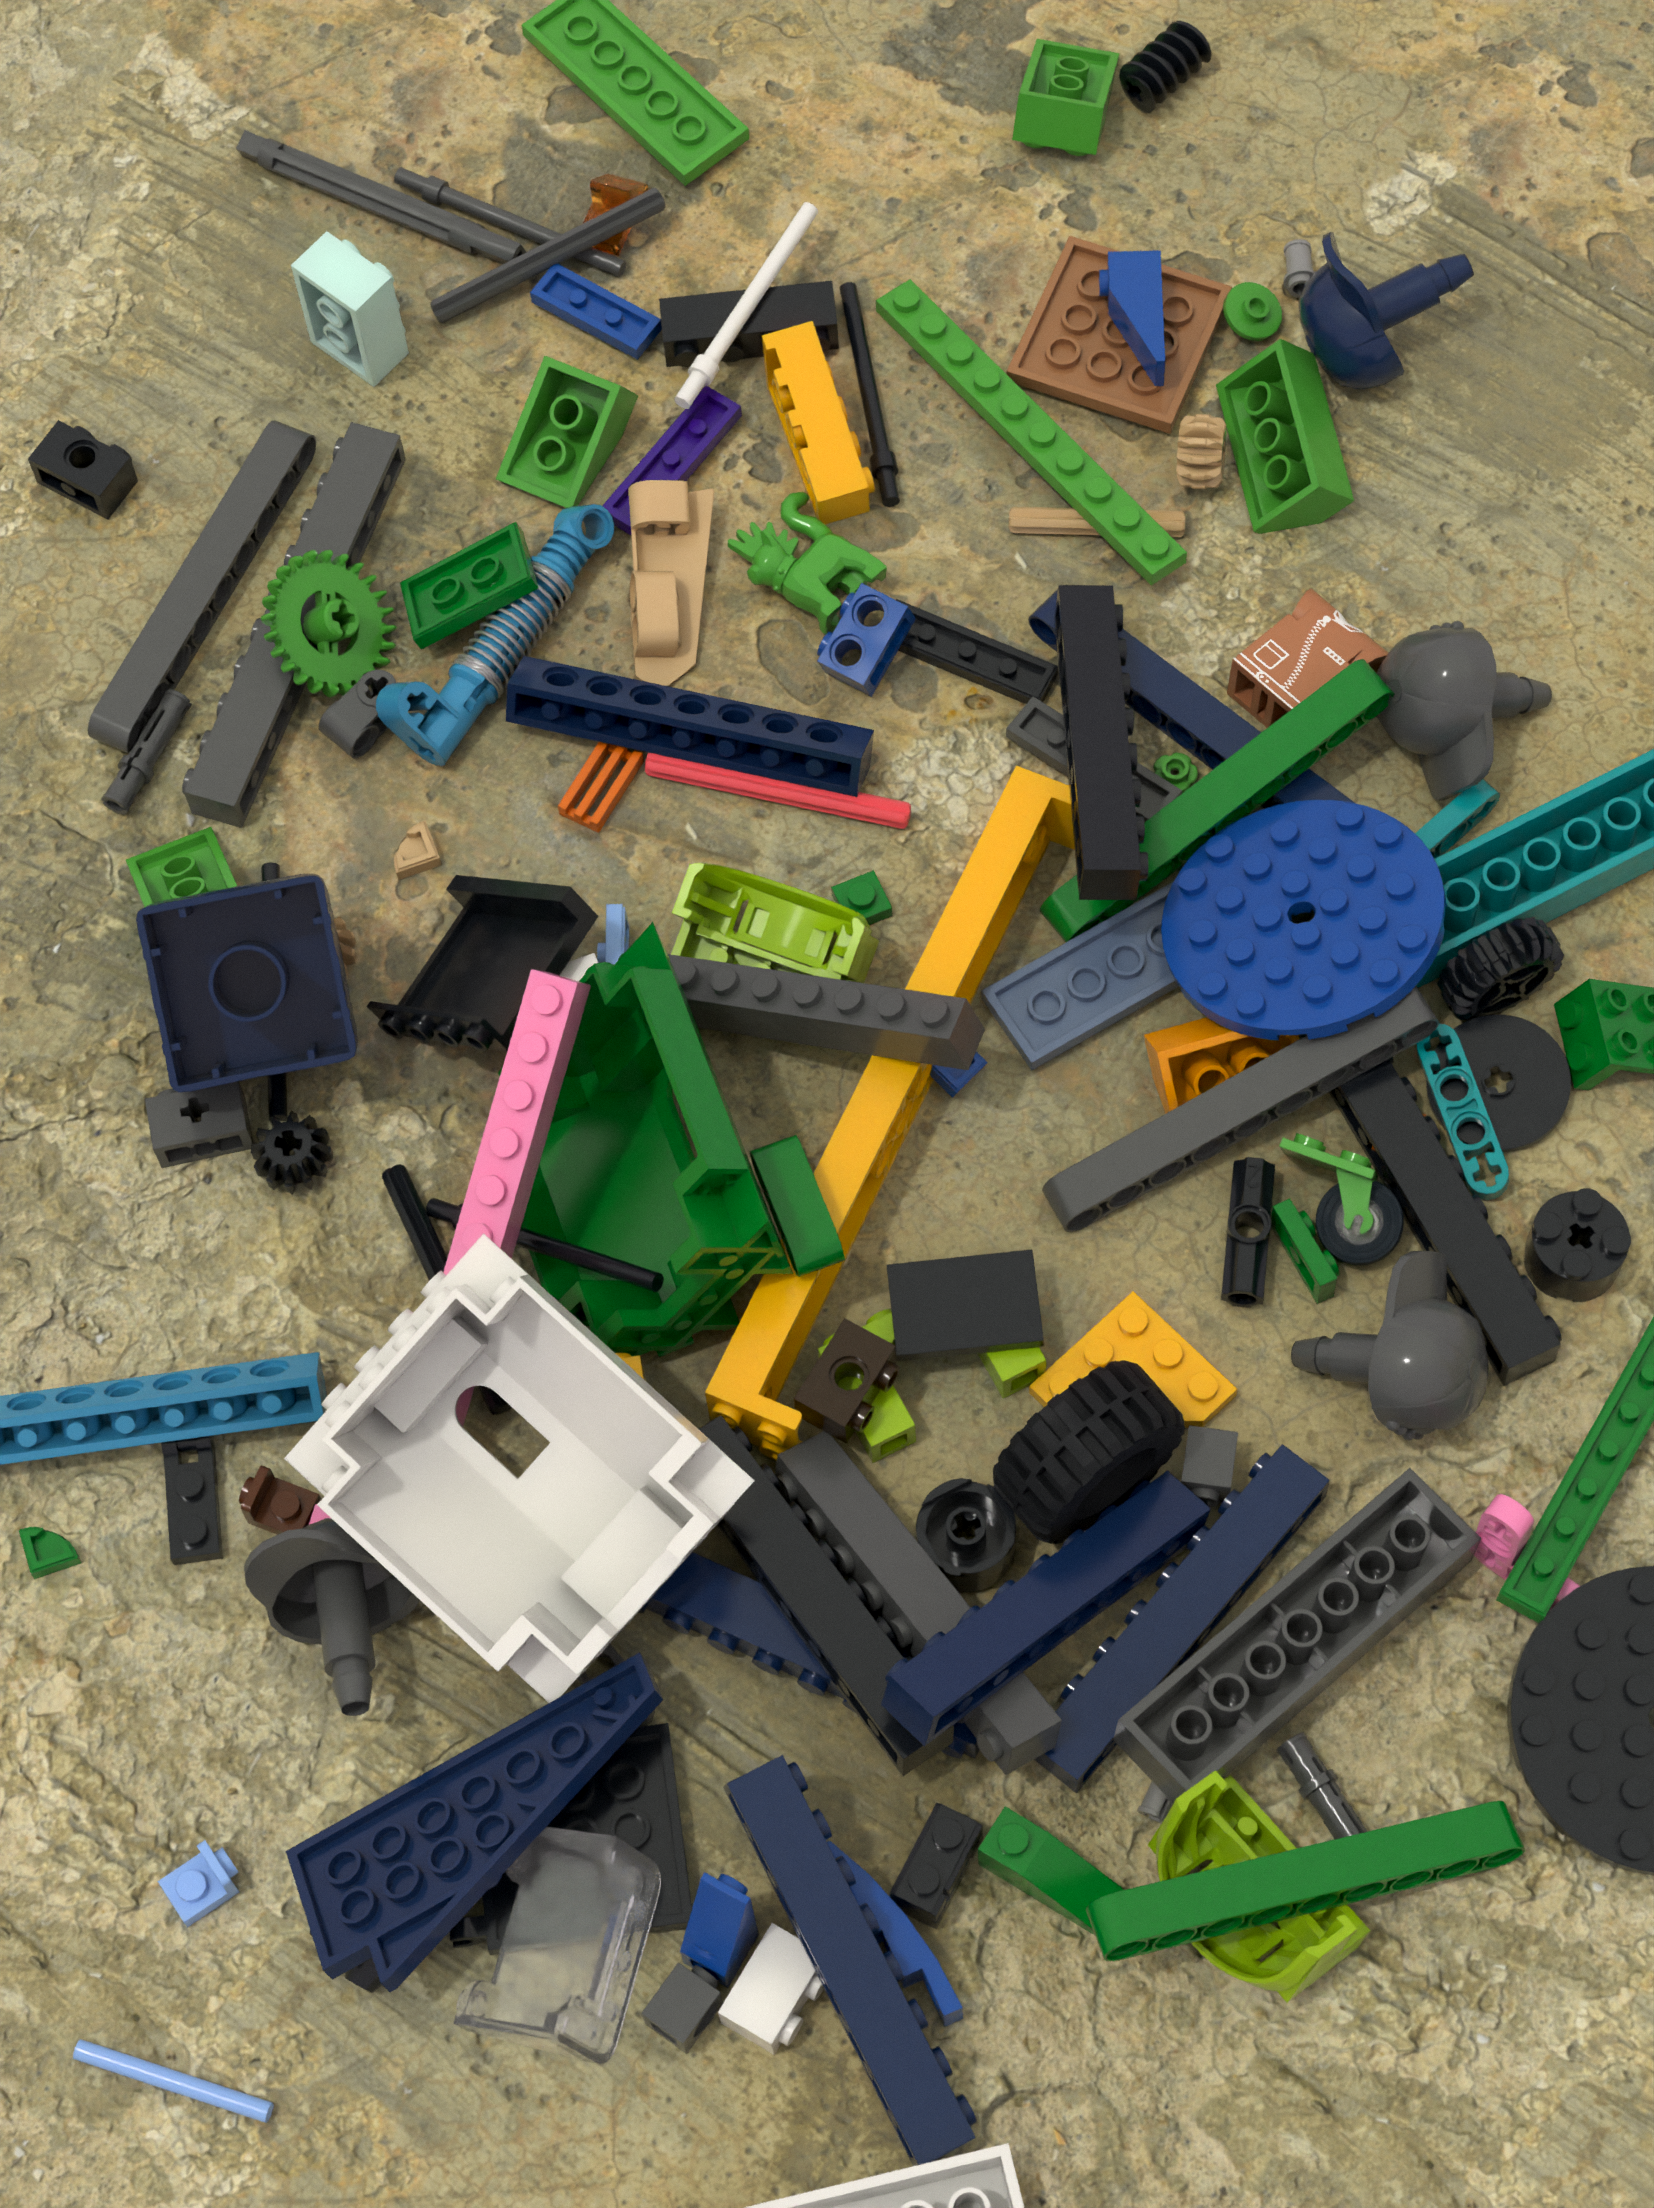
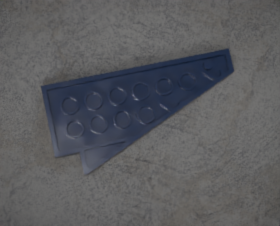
M639 1652L286 1851L322 1969L332 1980L373 1958L380 1983L389 1992L396 1990L489 1889L498 1884L502 1874L663 1701L650 1666L642 1654Z

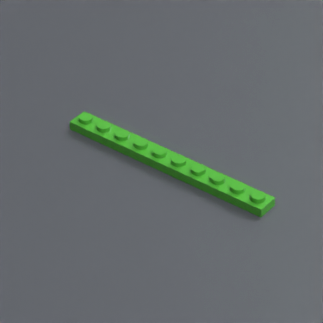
M911 279L876 300V312L1151 586L1186 563L1187 552Z

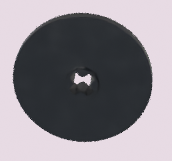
M1511 1015L1481 1016L1468 1020L1454 1028L1460 1039L1502 1152L1524 1149L1546 1137L1564 1115L1571 1089V1076L1567 1059L1553 1037L1538 1025ZM1440 1042L1434 1050L1439 1058L1441 1070L1450 1067L1446 1058V1046L1450 1042ZM1457 1062L1453 1066H1460V1063ZM1498 1074L1501 1080L1510 1079L1506 1083L1505 1092L1498 1093L1496 1087L1487 1088L1491 1081V1075ZM1453 1078L1444 1082L1440 1092L1449 1101H1459L1467 1095L1468 1086L1461 1079ZM1426 1080V1091L1430 1108L1439 1124L1445 1130ZM1473 1121L1463 1123L1457 1130L1459 1140L1469 1145L1480 1142L1485 1134L1483 1127ZM1489 1148L1486 1152H1493V1150Z

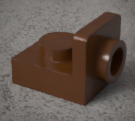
M261 1465L255 1478L249 1477L244 1483L239 1497V1504H241V1511L248 1524L278 1535L287 1530L302 1529L308 1526L315 1504H318L322 1499L318 1493L274 1477L270 1468Z

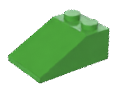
M1037 39L1019 91L1012 140L1023 142V144L1031 148L1047 146L1064 149L1067 153L1075 156L1096 155L1103 132L1120 53Z
M544 356L496 479L565 508L578 506L623 436L639 395L618 384Z
M212 827L126 859L144 907L167 899L237 886Z

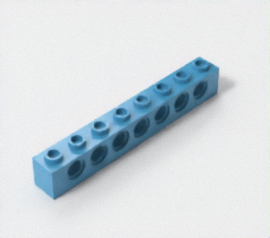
M320 1352L0 1396V1465L318 1421L326 1412V1409L321 1404L327 1397Z

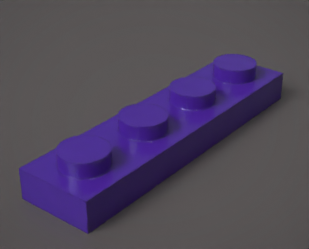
M705 386L690 408L685 409L602 505L611 514L614 526L631 535L628 488L632 484L644 480L687 481L741 418V406L712 388Z

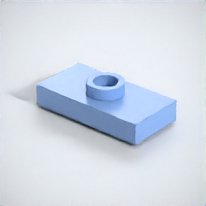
M606 904V943H598L597 945L598 963L609 962L615 964L620 955L629 949L630 925L623 904Z

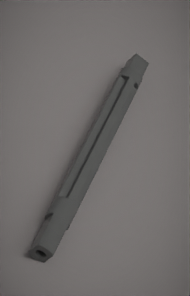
M245 130L236 147L241 156L257 162L261 167L471 254L477 253L505 264L526 253V250L520 243L486 230L482 225L271 138L265 139Z

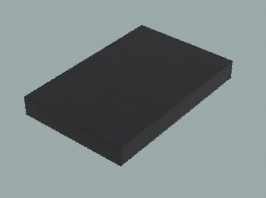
M1032 1249L887 1264L897 1362L1044 1346Z

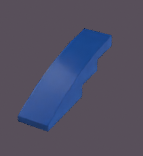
M828 1841L827 1844L835 1859L843 1856L847 1861L856 1880V1884L851 1886L850 1889L858 1905L867 1903L873 1912L880 1931L874 1934V1937L878 1944L883 1942L886 1950H890L895 1956L904 1975V1979L901 1980L903 1987L906 1988L923 1980L944 2027L963 2019V2007L942 1967L906 1914L864 1869L835 1844Z

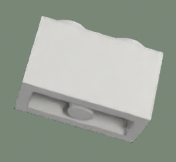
M771 1923L718 2011L721 2024L775 2055L781 2043L789 2046L796 2037L803 2023V2018L798 2016L807 1999L810 1998L816 2001L824 1990L799 1938Z

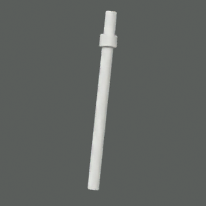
M803 203L705 353L697 355L689 367V377L674 398L676 404L680 407L689 409L703 386L710 385L719 372V362L818 214V210L813 204Z

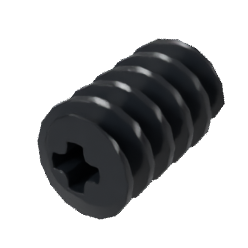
M1172 22L1166 31L1161 32L1155 38V41L1149 42L1143 51L1138 52L1130 62H1126L1121 67L1119 73L1121 87L1130 102L1138 110L1144 113H1151L1156 108L1155 103H1163L1167 98V93H1174L1179 88V83H1186L1189 80L1190 73H1197L1202 68V62L1208 63L1211 60L1212 52L1207 39L1196 27L1187 22Z

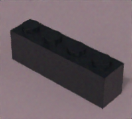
M832 281L769 287L721 361L732 363L740 359L764 357L762 335L813 321L823 352L839 349ZM746 290L659 299L666 367H690L697 355L704 354Z

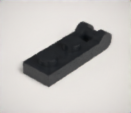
M214 1435L162 1442L170 1559L172 1563L180 1565L223 1559ZM198 1451V1462L182 1464V1452Z

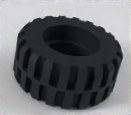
M1125 1360L1109 1362L1104 1368L1098 1367L1090 1371L1086 1377L1074 1381L1069 1385L1068 1389L1048 1401V1404L1040 1412H1036L1027 1421L1021 1431H1017L1011 1438L1009 1446L1003 1449L999 1455V1462L993 1468L994 1488L1038 1540L1049 1544H1060L1076 1530L1082 1529L1085 1531L1089 1529L1107 1507L1112 1504L1119 1507L1129 1499L1130 1494L1144 1480L1151 1481L1158 1473L1159 1468L1172 1457L1173 1450L1180 1445L1182 1441L1181 1436L1185 1433L1182 1413L1141 1366Z

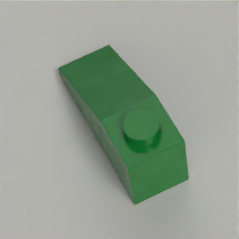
M1006 1806L978 1848V1865L1093 1935L1095 1934L1086 1913V1907L1102 1896L1124 1890L1049 1832Z

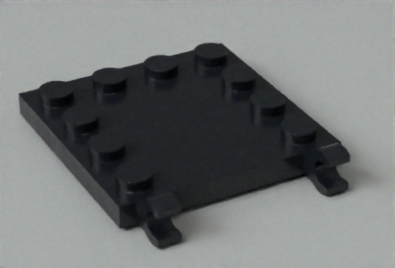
M668 1723L641 1726L631 1734L502 1874L498 1884L482 1896L484 1915L463 1917L450 1931V1941L453 1942L454 1948L473 1946L487 1941L489 1954L496 1955L687 1927L692 1911Z

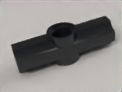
M1246 1157L1242 1160H1235L1233 1163L1221 1300L1231 1303L1232 1306L1250 1308L1253 1305L1263 1304L1275 1177V1164L1265 1161L1264 1158ZM1250 1226L1258 1230L1260 1234L1254 1238H1246L1241 1236L1237 1229Z

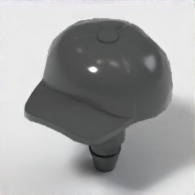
M1454 621L1452 624L1444 623L1441 627L1433 625L1429 630L1404 637L1390 650L1377 671L1378 676L1395 694L1393 697L1389 695L1388 706L1377 718L1389 736L1398 745L1412 753L1418 754L1432 797L1436 800L1451 798L1477 785L1488 775L1493 762L1494 752L1492 718H1512L1517 713L1524 714L1545 708L1550 704L1552 698V691L1547 683L1527 677H1518L1512 672H1497L1491 645L1482 636V633L1473 628H1464L1463 623L1460 621Z
M1411 1251L1399 1258L1392 1269L1387 1290L1384 1320L1378 1334L1338 1332L1333 1338L1320 1336L1298 1340L1293 1344L1291 1350V1360L1297 1368L1319 1375L1330 1374L1335 1381L1368 1383L1372 1409L1376 1418L1387 1429L1397 1435H1402L1405 1440H1419L1424 1435L1435 1430H1450L1457 1427L1476 1411L1486 1392L1489 1362L1483 1333L1477 1319L1464 1309L1447 1301V1256L1444 1253Z
M325 1518L302 1529L287 1530L263 1541L250 1552L244 1564L246 1586L252 1595L266 1607L270 1625L281 1635L297 1642L322 1645L324 1669L326 1674L333 1678L331 1685L342 1713L348 1716L366 1713L370 1707L373 1683L370 1672L376 1665L372 1635L391 1627V1624L403 1619L416 1608L420 1600L332 1518Z

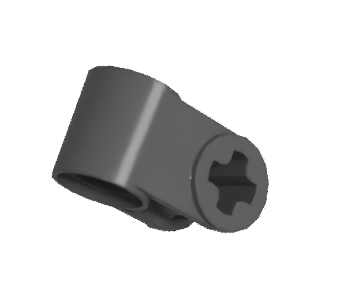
M376 669L367 672L340 700L334 702L324 712L318 725L319 730L353 759L363 756L388 729L378 717L376 699L380 690L386 685L397 683L396 679L385 670Z

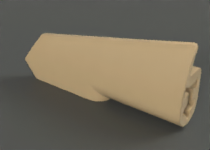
M644 480L636 482L628 488L634 569L630 577L634 673L637 680L671 686L696 665L714 489L688 492V483L686 481Z

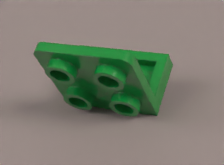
M1588 979L1554 1003L1574 1089L1589 1091L1618 1070L1654 1074V987Z

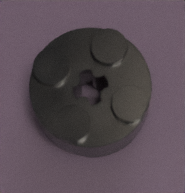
M1590 1188L1562 1193L1551 1198L1539 1209L1526 1239L1524 1266L1529 1278L1541 1292L1553 1298L1558 1296L1572 1299V1302H1586L1601 1296L1613 1285L1628 1254L1631 1236L1627 1222L1621 1212L1611 1202Z
M953 1479L937 1486L926 1496L916 1521V1540L959 1594L980 1591L997 1583L1014 1562L1016 1552L1015 1513L993 1486L972 1482V1479ZM965 1531L969 1537L974 1535L975 1537L966 1540L964 1537L958 1538V1533Z

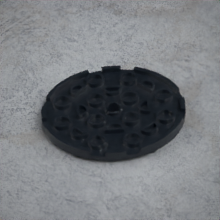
M1654 1566L1634 1567L1605 1574L1576 1588L1549 1610L1545 1619L1538 1623L1520 1651L1514 1666L1507 1702V1726L1514 1761L1518 1772L1521 1771L1529 1790L1535 1798L1534 1803L1546 1819L1562 1835L1566 1834L1579 1846L1589 1851L1591 1856L1612 1866L1648 1875H1654V1729L1649 1722V1713L1654 1707Z

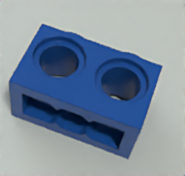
M861 583L856 593L851 592L844 600L840 610V617L842 618L834 632L829 631L822 639L817 654L819 658L817 662L826 674L872 697L916 618L908 606ZM875 610L884 612L883 619L879 624L871 627L864 625V620L870 612ZM853 649L862 651L857 663L851 666L842 665V658L848 651Z

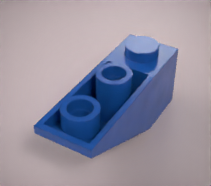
M704 1872L700 1879L680 1954L684 1964L691 1968L694 1965L703 1968L716 1978L721 1985L728 1988L756 1941L759 1932L751 1898L746 1896L748 1889L728 1875L721 1874L716 1879Z

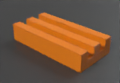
M598 742L558 805L559 815L599 833L644 763L643 753L637 750L630 752L627 750V747ZM609 754L610 757L608 758L607 762L599 772L598 776L592 783L591 787L585 794L577 809H575V805L577 804L582 794L588 787L589 783L591 782V780L597 773L598 769L604 762L605 758ZM620 761L626 762L593 816L587 815Z

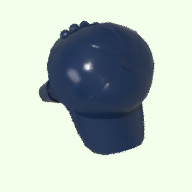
M1333 232L1323 235L1322 239L1327 263L1317 270L1305 283L1299 297V320L1305 333L1306 342L1322 369L1340 385L1354 389H1368L1385 385L1403 375L1404 369L1384 331L1440 304V296L1448 292H1454L1474 275L1472 266L1463 253L1439 259L1428 267L1420 263L1367 289L1342 264Z

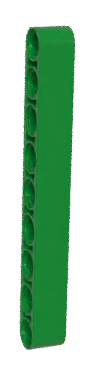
M1364 659L1353 662L1145 822L1144 842L1139 844L1140 852L1148 853L1147 881H1139L1136 900H1079L1077 875H1075L1043 902L1040 907L1041 914L1066 943L1128 908L1183 866L1198 848L1213 835L1252 813L1383 712L1388 706L1389 695L1393 697L1395 695L1394 692Z
M1493 1801L1114 1892L1091 1902L1086 1907V1913L1103 1959L1113 1962L1497 1868L1518 1859L1524 1854L1525 1847L1504 1801Z

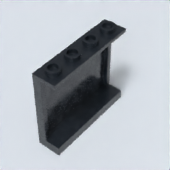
M455 875L446 890L463 906V909L399 1004L370 1001L367 1008L380 1019L378 1022L379 1027L388 1035L397 1039L406 1036L416 1038L424 1043H429L432 1040L444 1042L451 1047H458L459 1045L472 1046L482 1052H486L488 1049L507 1052L531 969L560 976L599 916L570 886Z

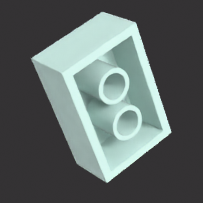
M326 231L291 265L310 341L375 387L409 354L405 338L406 330L402 324L399 311L400 304L396 298L393 285L394 278L384 265L378 262L373 264L364 258L350 241L345 239L340 241Z

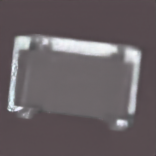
M546 1827L506 1870L507 1876L517 1883L519 1888L492 1980L490 1982L476 1979L467 1985L459 1995L457 2013L453 2024L468 2032L580 2061L604 2064L613 2056L619 2041L660 1894L661 1874L653 1860L616 1836Z

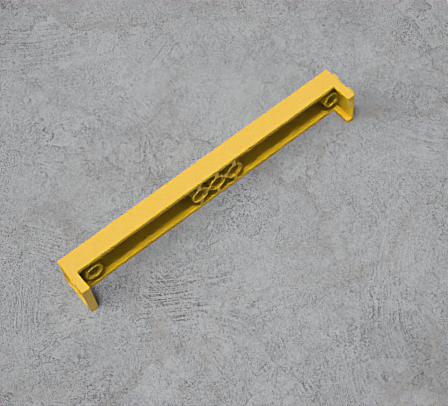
M1016 767L906 990L966 998L969 1004H972L1051 841L1075 850L1069 785L1022 767ZM873 1055L813 1174L838 1234L845 1261L934 1082V1079L930 1076L933 1067L931 1064ZM782 1239L780 1241L793 1274H763L705 1391L710 1421L722 1415L731 1429L738 1426L745 1433L750 1443L759 1446V1451L775 1461H777L778 1454L803 1442L799 1440L798 1428L802 1422L801 1412L778 1403L777 1400L845 1261L797 1277Z

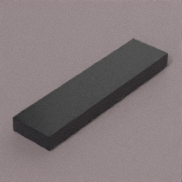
M896 599L898 602L908 606L916 618L898 651L1024 704H1027L1033 696L1042 702L1044 701L1058 676L1059 666Z

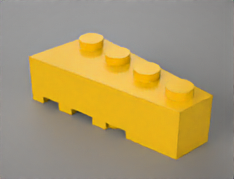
M813 321L762 335L766 386L816 518L826 525L870 512L869 494L875 492L874 481L869 467L862 468L859 460V457H861L859 441L856 433L849 431L846 408L842 397L837 395L832 371L825 359Z

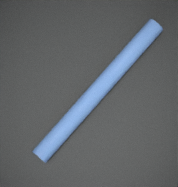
M82 2039L77 2042L74 2049V2060L264 2123L269 2121L273 2111V2102Z

